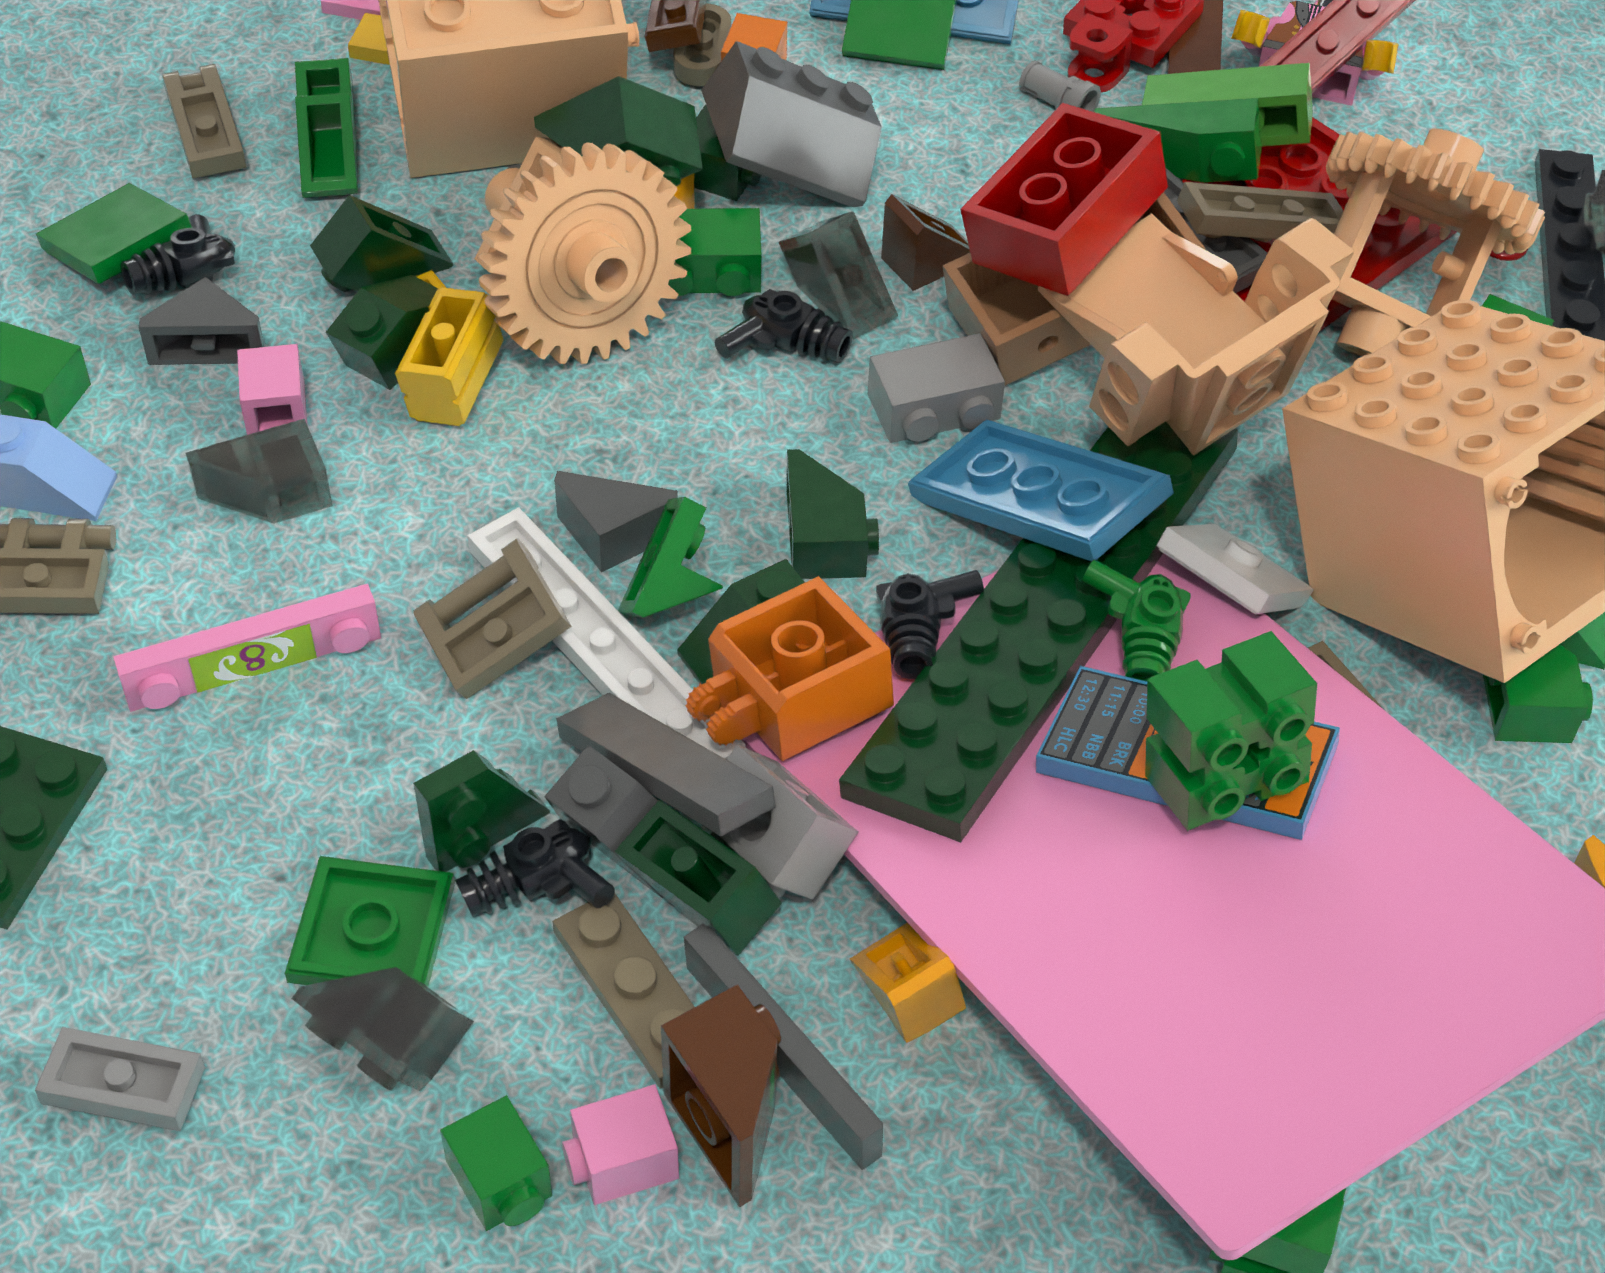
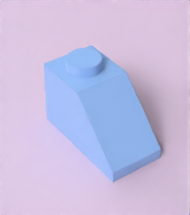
M0 414V506L97 521L117 478L116 471L46 421Z

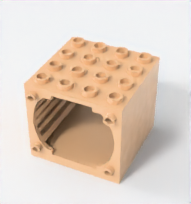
M378 0L410 178L523 163L535 137L549 138L535 128V116L617 76L627 79L628 47H639L640 39L637 23L626 24L621 0Z
M1472 300L1453 301L1443 306L1440 312L1416 327L1402 331L1396 339L1372 354L1356 359L1352 366L1328 381L1312 386L1305 395L1282 408L1309 586L1314 589L1311 597L1321 606L1503 683L1510 680L1605 612V341L1582 335L1575 329L1556 328L1535 322L1522 314H1507L1485 308Z

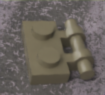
M12 518L9 524H0V613L99 614L109 569L105 550H114L116 545L114 525H92L90 519L69 518L66 525L36 524L33 518Z

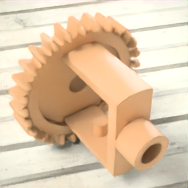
M1437 128L1430 129L1424 144H1419L1417 148L1412 147L1399 138H1396L1393 142L1381 134H1375L1374 137L1364 132H1359L1358 135L1347 132L1346 135H1339L1327 161L1326 172L1329 180L1335 183L1339 190L1347 188L1346 192L1349 199L1334 235L1355 252L1340 280L1339 287L1332 297L1333 300L1351 308L1336 343L1338 346L1361 357L1372 354L1396 339L1402 331L1416 327L1440 312L1446 304L1458 300H1470L1492 250L1496 254L1505 250L1507 254L1511 255L1523 253L1533 245L1545 219V212L1538 209L1540 205L1537 202L1528 200V194L1513 190L1514 185L1511 183L1494 180L1495 175L1490 172L1476 171L1484 149L1478 143L1460 134ZM1391 207L1400 210L1399 224H1404L1409 216L1418 217L1420 219L1419 231L1421 233L1432 223L1441 228L1439 233L1441 240L1447 238L1451 229L1460 233L1452 255L1442 251L1434 259L1432 272L1442 276L1426 314L1351 278L1378 213L1385 215Z
M535 137L520 169L509 168L499 172L489 182L485 192L486 208L494 220L489 230L481 233L483 242L474 258L490 273L484 274L479 278L480 287L490 294L485 298V304L496 315L495 320L499 327L523 349L529 348L541 359L545 360L548 355H551L558 363L566 364L571 355L579 363L587 364L593 349L605 360L610 356L611 341L613 340L625 351L630 348L629 331L631 329L636 330L644 337L649 334L645 321L647 315L661 320L666 316L658 304L660 298L676 300L679 294L668 285L670 279L684 278L688 272L675 262L676 259L691 254L692 248L679 239L691 232V225L679 217L687 210L685 203L674 196L678 189L672 182L663 177L664 172L631 150L624 152L613 144H606L601 150L593 143H584L582 146L583 156H581L571 147H562L550 138Z

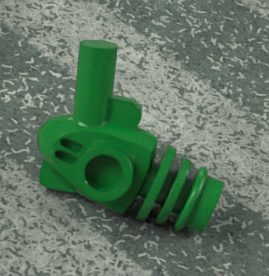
M1093 559L1084 574L1082 582L1112 597L1107 608L1109 615L1122 619V650L1124 657L1122 668L1125 671V677L1147 682V678L1171 670L1170 665L1181 642L1183 614L1190 601L1191 593L1175 587L1172 580L1162 574L1149 575L1139 583Z

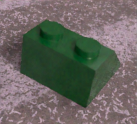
M620 76L534 117L535 128L562 147H571L581 156H583L582 146L584 143H593L601 150L606 144H613L624 152L631 150L664 172L663 177L675 186L681 183L682 178L703 169L695 106Z

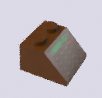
M737 984L661 1025L664 1096L737 1205L741 1207L753 1198L775 1110L776 1080L780 1078V1071L777 1065V1045L781 1043V1034L768 1009L762 1004L753 1006Z

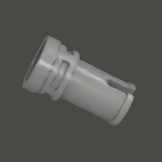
M1036 60L1031 61L1025 67L1019 81L1020 91L1029 93L1055 106V109L1062 103L1094 112L1100 101L1101 90L1098 85L1089 81H1083L1075 76L1068 78Z

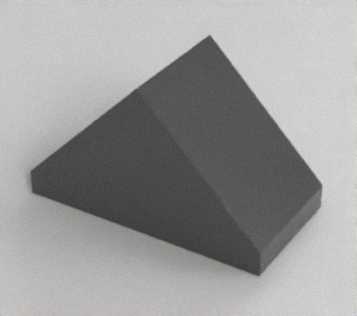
M206 277L140 318L139 331L148 365L238 364L237 350L265 347L259 317Z
M557 471L554 479L557 517L601 573L643 553L667 500L678 498L677 490Z

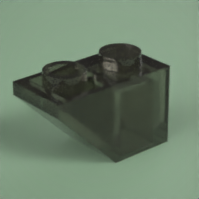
M305 419L185 453L197 498L273 524L333 506L326 468Z
M397 967L301 986L291 998L312 1015L305 1024L311 1032L338 1050L342 1048L345 1042L349 1043L364 1055L357 1064V1067L374 1081L391 1091L398 1082L421 1091L433 1079L474 1022L423 982Z

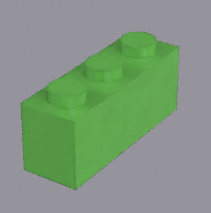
M1310 63L1148 75L1142 105L1258 98L1262 146L1310 143L1313 116Z

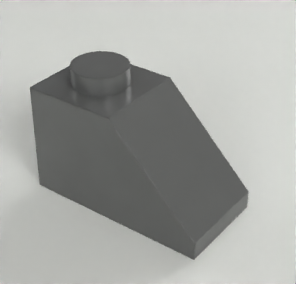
M588 745L544 797L560 819L564 820L570 828H576L590 837V844L663 898L662 895L615 853L619 845L658 800L638 781Z

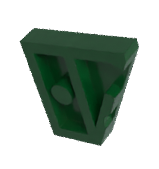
M474 750L413 783L425 855L436 871L447 872L456 866L467 868L477 864L488 854L491 846L550 813L548 807L533 790L525 791L511 775L502 769H495L489 760Z

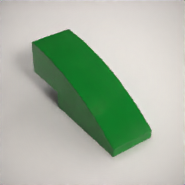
M349 58L296 61L297 97H295L302 197L358 194L355 105Z

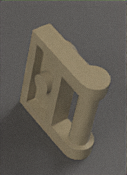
M518 538L501 549L502 557L439 601L434 603L429 599L413 610L416 620L453 687L466 699L572 627L539 572L535 559ZM515 577L518 579V581L512 584L510 587H508L507 589L499 593L497 596L489 600L487 603L476 609L474 612L466 616L464 619L450 627L449 623H451L459 616L470 610L472 607H474L482 600L490 596L492 593L503 587L505 584L513 580Z

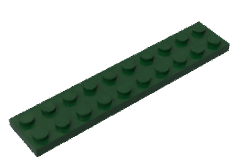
M1166 421L1129 446L1107 427L1090 451L1170 475L1174 493L1101 555L1097 561L1139 583L1147 578L1163 555V552L1156 545L1164 531L1170 526L1184 525L1237 449L1238 430L1230 431L1193 455ZM1023 538L984 588V592L978 596L936 651V656L932 657L933 666L924 667L840 777L841 798L961 843L1070 688L1079 667L1086 665L1118 619L1109 615L1107 609L1112 597L1082 582L1084 574L1092 561Z

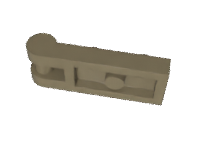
M215 64L200 66V72L182 76L179 75L178 71L162 74L165 91L192 179L247 168L244 151Z

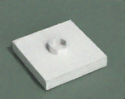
M1216 524L1167 527L1156 545L1161 552L1255 615L1301 608L1314 590L1308 584L1266 558L1256 547L1236 538Z

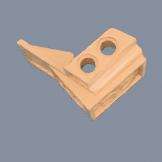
M1150 214L1129 229L1069 296L1038 286V291L1104 357L1089 405L1104 423L1129 446L1166 421L1189 451L1195 455L1289 394L1329 313L1327 307L1339 287L1340 280L1355 251L1316 219L1309 218L1273 242L1244 302L1233 291L1238 276L1231 263L1174 234L1153 214Z

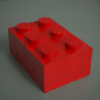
M1062 103L960 209L972 262L1069 296L1168 188L1160 132Z

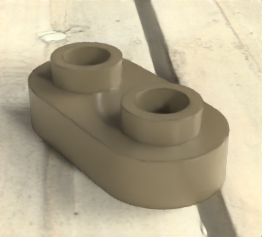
M706 3L700 44L674 48V73L680 81L693 86H704L721 63V50L731 28V16L726 9L715 4Z

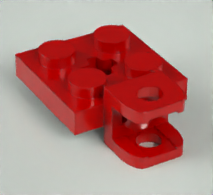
M1080 0L1064 17L1063 34L1070 37L1069 48L1073 51H1079V54L1068 66L1067 77L1075 76L1083 81L1094 83L1100 87L1101 93L1114 88L1125 77L1130 69V60L1154 68L1203 13L1204 0ZM1088 69H1098L1104 74L1098 77H1091L1085 71Z

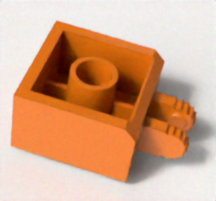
M818 576L718 623L708 638L713 677L706 680V683H700L696 688L693 687V691L688 693L689 697L685 699L687 701L685 705L687 711L694 719H697L699 722L701 720L706 722V720L710 719L706 723L708 725L706 731L719 746L722 744L725 746L729 743L733 744L737 739L742 740L757 733L779 759L784 761L894 706L890 648Z

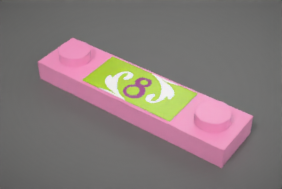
M367 583L116 655L113 658L129 710L132 712L145 707L150 709L165 708L173 704L180 697L305 662L336 651L339 653H352L360 650L370 641L381 639L375 600Z

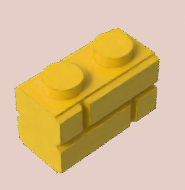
M444 287L436 291L428 307L429 312L425 313L395 372L401 392L405 393L404 401L409 416L416 419V421L454 426L465 424L504 341L501 328L495 320L496 315L485 304V298L488 296L485 292Z

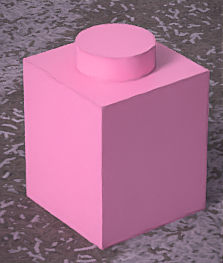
M298 344L237 350L239 398L248 439L308 433L305 381Z
M656 1084L570 1110L573 1138L562 1141L566 1166L573 1185L587 1182L594 1205L679 1179L678 1146Z

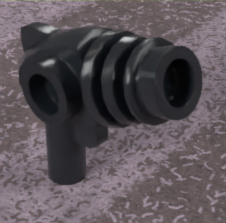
M195 214L189 217L192 227L175 231L170 237L171 241L162 243V245L157 242L150 246V249L147 248L141 252V256L134 253L131 259L122 261L120 264L122 277L132 295L141 292L148 295L152 292V289L155 292H162L163 290L173 291L176 289V281L181 287L187 289L204 277L213 281V274L219 272L224 267L234 265L235 244L231 239L211 234L207 218L203 215Z
M769 289L762 295H756L747 299L742 308L745 321L716 338L714 343L718 353L726 359L754 343L764 350L777 347L792 352L797 348V352L801 356L821 357L823 361L831 359L840 363L850 349L853 332L844 328L840 321L834 322L830 316L825 315L819 308L815 309L812 305L803 302L796 293L791 291L776 292Z
M977 570L927 583L919 575L906 573L896 577L893 582L876 586V596L881 606V630L885 643L890 648L891 663L899 676L906 679H916L925 666H933L932 657H935L937 653L936 645L941 619L954 617L956 613L955 602L980 595L984 592L982 578Z
M562 819L554 821L545 829L531 827L519 832L510 843L503 846L505 864L502 865L497 853L493 851L489 856L495 869L489 870L483 859L478 864L482 875L477 877L474 870L468 868L466 875L455 880L472 917L483 912L491 914L492 908L489 901L495 899L499 909L507 908L502 898V895L506 893L513 906L520 905L514 890L516 888H519L529 900L539 896L548 897L551 900L558 899L573 889L595 908L608 905L615 893L613 885L583 862L589 854L590 837L576 828H570Z

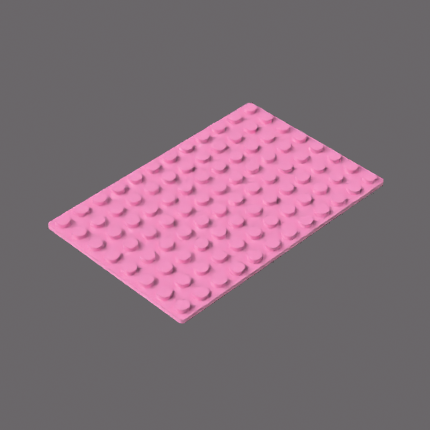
M1164 553L1149 575L1162 574L1172 580L1175 587L1191 593L1190 601L1183 614L1181 642L1170 665L1171 669L1197 659L1206 669L1222 662L1223 649L1272 631L1318 683L1314 722L1340 727L1339 743L1302 840L1225 820H1213L1187 831L1169 806L1036 773V755L1067 692L961 843L841 798L840 777L915 680L899 676L895 672L892 663L894 706L784 761L779 759L757 733L742 739L747 749L778 761L858 831V834L844 855L928 945L940 948L949 956L961 981L1215 1254L1225 1260L1238 1259L1605 1019V888L1265 613L1255 615ZM997 571L982 578L984 588L988 585V583L991 581V579L994 577ZM979 595L955 602L956 613L954 617L941 619L936 651ZM1122 619L1116 620L1084 667L1125 676V671L1122 668L1124 659L1122 650ZM882 630L875 632V634L885 643Z

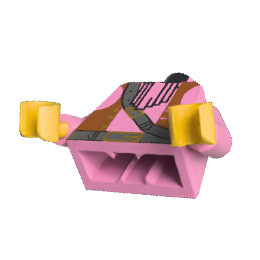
M1317 0L1314 4L1301 1L1289 2L1280 17L1274 16L1270 19L1254 12L1240 10L1231 39L1241 40L1242 44L1252 55L1260 57V67L1333 0ZM1367 40L1366 46L1313 92L1312 97L1352 106L1359 77L1363 80H1374L1384 72L1394 74L1399 44L1383 40Z

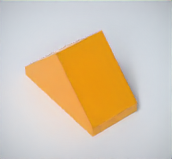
M905 923L849 958L906 1043L926 1034L966 1009L957 973L949 956L940 948L928 945L908 923Z

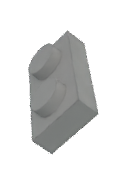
M62 1027L35 1088V1092L40 1103L43 1105L181 1131L203 1075L205 1065L201 1053Z

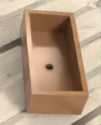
M1164 192L1137 221L1139 222L1148 215L1153 214L1171 232L1205 249ZM970 253L943 265L948 308L967 336L981 333L1005 380V386L1091 345L1038 291L1037 285L974 264Z

